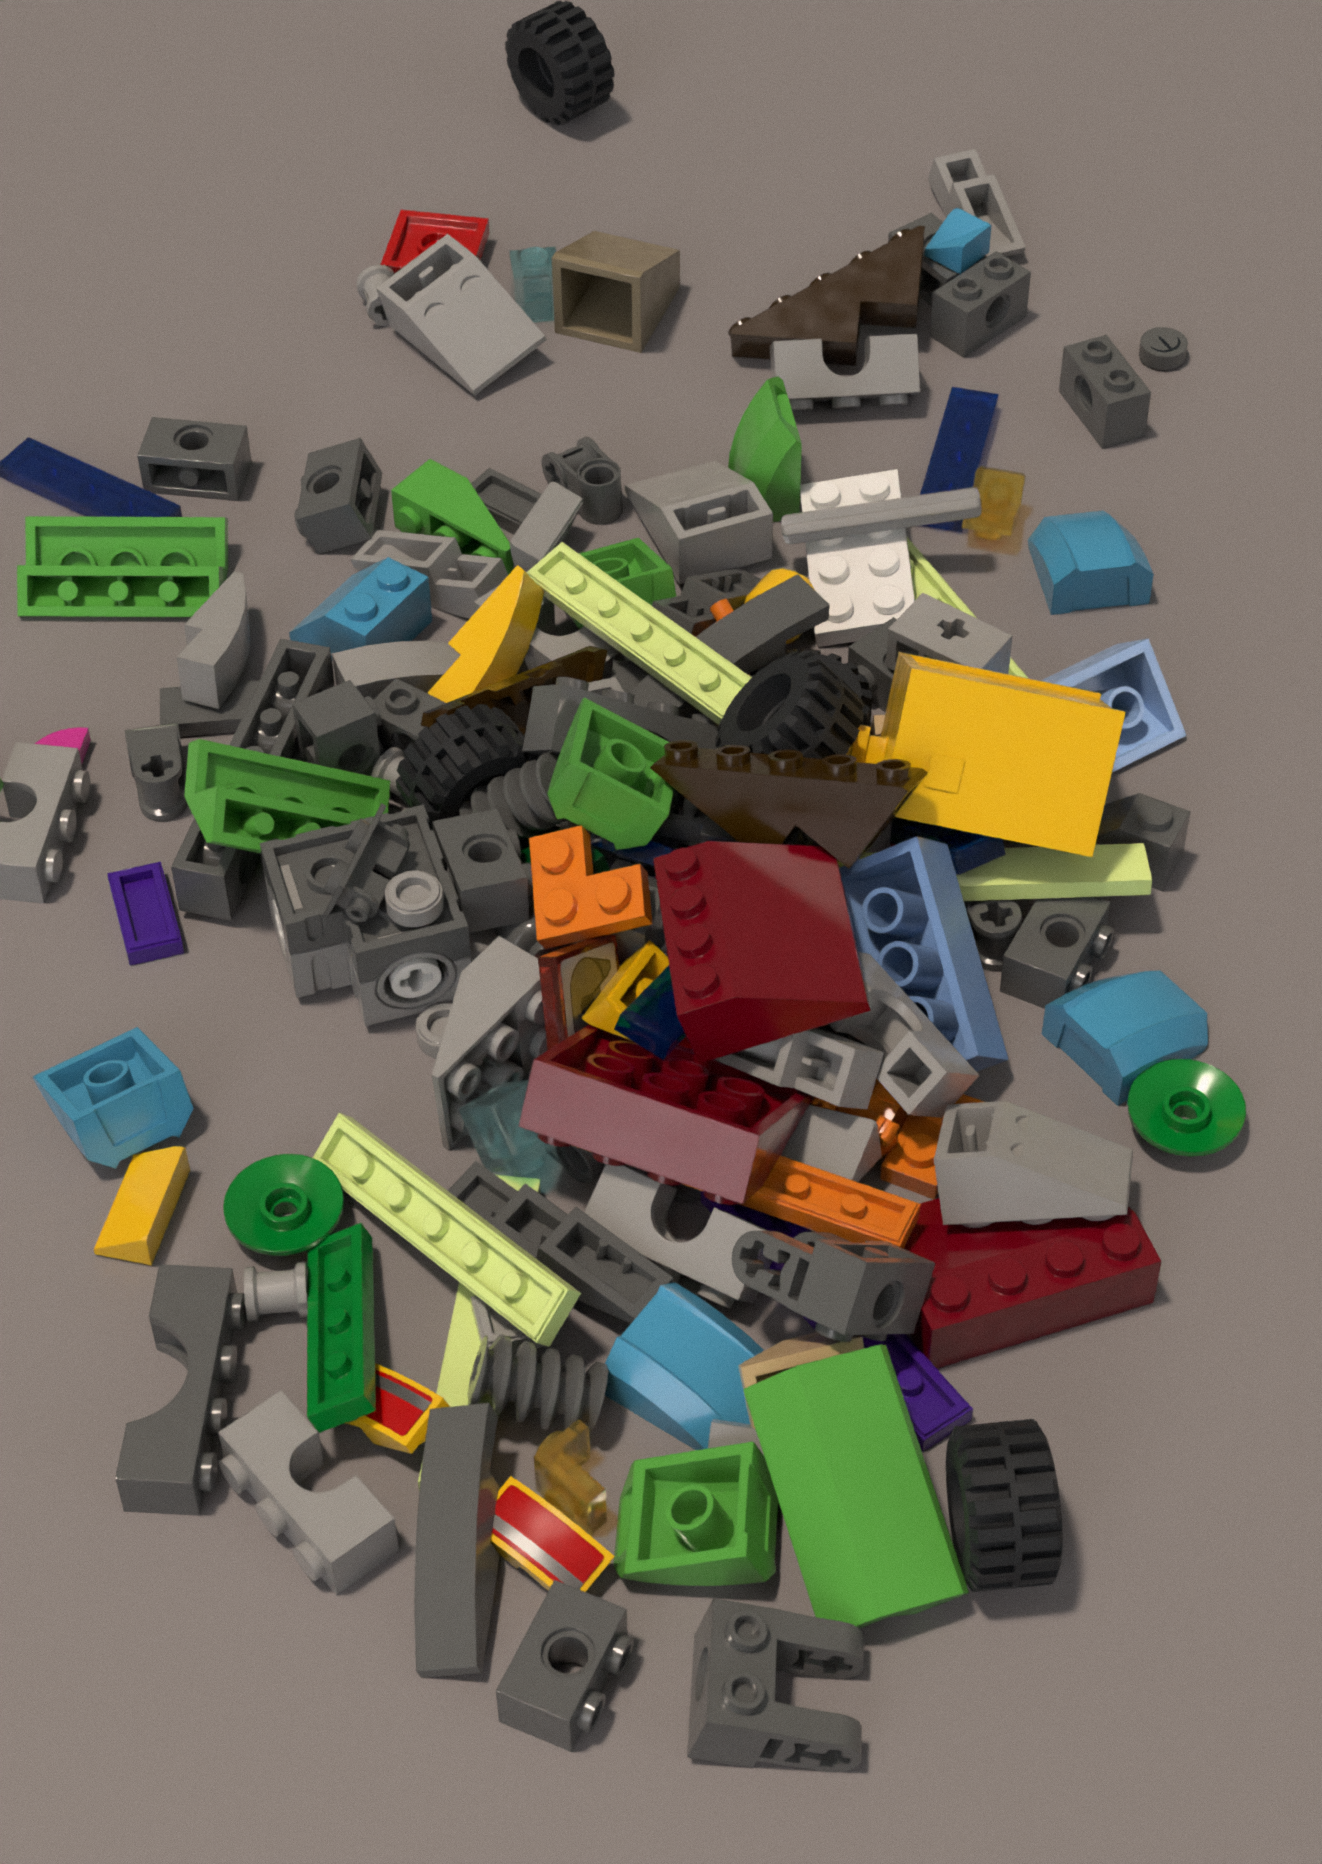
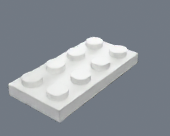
M898 469L800 485L802 512L902 498ZM906 528L805 542L809 581L815 591L830 604L828 620L814 627L818 647L858 641L891 618L898 619L915 601Z

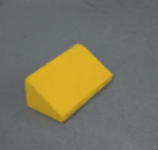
M649 940L622 963L615 975L582 1016V1019L594 1027L642 1045L647 1041L675 1002L668 957Z
M173 1146L133 1155L94 1247L95 1255L147 1265L153 1264L190 1173L185 1147Z

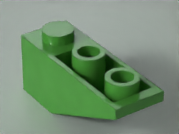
M429 459L391 490L394 525L401 532L456 538L462 554L502 558L508 575L514 569L510 542L468 478Z

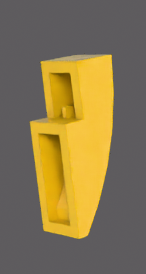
M517 565L448 642L460 656L427 692L428 694L448 703L517 674L533 637L544 591L521 567Z

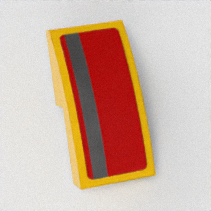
M375 1363L376 1411L345 1424L360 1427L373 1444L412 1454L426 1440L430 1409L450 1406L443 1397L428 1388Z
M512 1476L498 1490L490 1542L497 1552L513 1567L524 1569L548 1591L553 1581L556 1580L586 1592L615 1557L576 1523Z

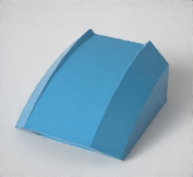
M1105 511L1044 517L1028 538V548L1050 615L1070 613L1075 610L1149 604L1154 574L1148 559L1136 538Z
M1161 970L1144 971L1104 978L1081 986L1045 1005L1042 1035L1056 1048L1059 1047L1102 1087V1092L1119 1106L1128 1100L1129 1091L1134 1080L1144 1070L1166 1060H1191L1208 1046L1207 1012Z
M138 1027L33 1076V1080L54 1115L86 1159L115 1169L121 1160L171 1136L180 1138L194 1109L180 1069Z
M676 1282L660 1285L658 1292L624 1333L616 1338L605 1362L608 1368L605 1396L694 1450L708 1449L710 1427L713 1419L750 1424L738 1365L765 1350L726 1316Z

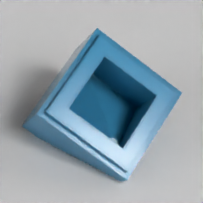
M955 208L948 214L925 248L924 256L962 274L989 253L992 225L960 208Z

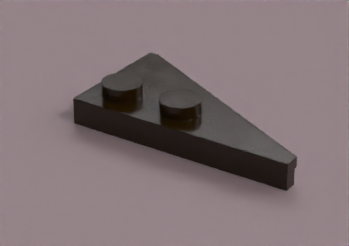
M588 646L425 711L422 715L421 726L429 728L436 723V718L445 713L449 716L457 708L468 706L472 710L477 704L487 705L490 709L494 707L501 709L525 736L533 687L555 685L557 677L574 678L586 682L602 680L608 650Z

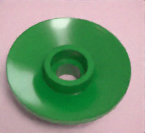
M1172 1059L1152 1065L1137 1076L1128 1095V1115L1136 1131L1154 1147L1175 1155L1195 1157L1216 1153L1229 1146L1238 1137L1245 1122V1099L1237 1084L1220 1069L1197 1060Z
M279 1154L252 1163L234 1178L225 1194L223 1212L230 1233L241 1245L260 1254L285 1256L306 1251L321 1243L332 1233L342 1216L344 1196L337 1176L327 1165L304 1155ZM291 1213L289 1216L279 1217L283 1214Z

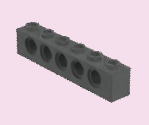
M280 638L230 742V746L300 761L292 704L335 686L330 647ZM194 818L171 866L179 911L231 921L261 857V853L207 843Z

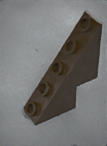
M917 226L912 230L907 228L899 231L883 246L872 252L867 250L859 253L847 266L832 274H821L811 282L809 287L792 296L784 295L771 304L769 309L753 318L745 317L738 320L728 331V335L731 338L732 357L770 360V345L773 341L822 339V356L825 364L856 366L860 324L916 328L925 226Z
M678 740L665 744L664 756L650 767V769L738 842L788 845L798 830L801 829L848 869L871 848L928 774L923 768L911 767L909 761L902 759H889L872 764L857 762L856 757L846 754H836L823 759L805 758L802 752L789 749L774 751L770 754L750 753V748L743 745H727L717 750L698 748L696 742L689 740Z

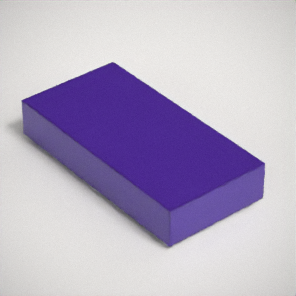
M161 861L107 873L129 965L132 966L184 954L183 943Z

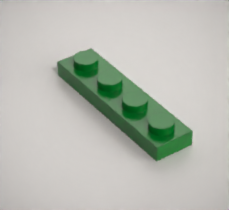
M362 1223L331 1234L318 1245L308 1249L307 1418L319 1433L376 1411L373 1238Z

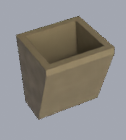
M592 231L558 250L552 256L555 333L642 353L680 288V250L598 231Z

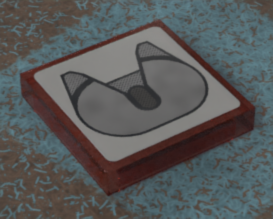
M604 935L586 939L539 956L538 965L548 1050L589 1025L582 1019V1016L619 969L616 935Z

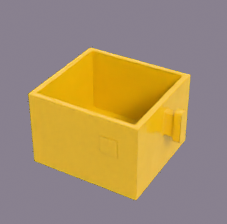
M899 652L881 736L870 735L871 727L861 724L858 728L860 730L858 736L851 746L850 755L856 757L857 762L872 764L889 759H902L909 761L911 767L923 768L928 772L895 815L897 818L1093 857L1126 712L1112 709L1100 700L1101 693Z

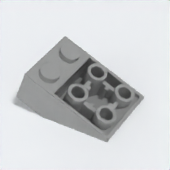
M449 234L445 235L376 288L390 326L473 395L478 394L546 341V337L482 262Z
M717 461L625 485L626 494L665 561L672 568L679 584L685 583L686 578L690 576L739 568L772 558L773 513L754 482Z
M500 936L461 972L432 1071L442 1144L449 1151L465 1135L474 1133L482 1124L485 1115L503 1097L507 1098L517 1090L522 1078L532 1069L533 1060L559 1044L560 1041L553 967Z
M1007 1101L946 1105L934 1156L943 1225L962 1224L968 1228H980L988 1226L993 1222L1020 1220L1027 1224L1038 1225L1050 1222L1056 1218L1083 1217L1089 1221H1103L1115 1215H1126L1132 1174L1133 1150Z

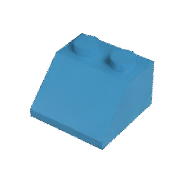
M387 557L351 575L289 632L290 640L330 647L331 658L332 653L357 647L389 642L412 641L432 622L429 577Z

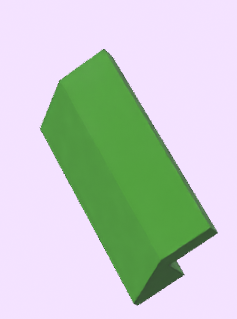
M25 516L26 565H17L18 616L192 617L227 579L228 518Z
M202 739L189 743L184 797L207 843L261 853L259 843L275 839L280 841L296 837V834L330 826L335 828L351 824V821L375 816L381 803L386 805L383 814L388 813L390 780Z
M880 1344L798 1365L743 1389L815 1617L850 1623L860 1629L888 1617L914 1615L969 1593L886 1345Z

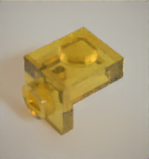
M985 466L978 467L973 487L978 488L980 493L982 512L977 518L964 519L962 528L972 529L975 536L990 540L1002 539L1003 535L1011 536L1019 522L1026 479L1025 474Z
M577 1420L565 1431H555L550 1434L539 1446L534 1456L536 1490L543 1496V1499L591 1536L607 1522L606 1489L581 1467L590 1458L589 1427L581 1420Z

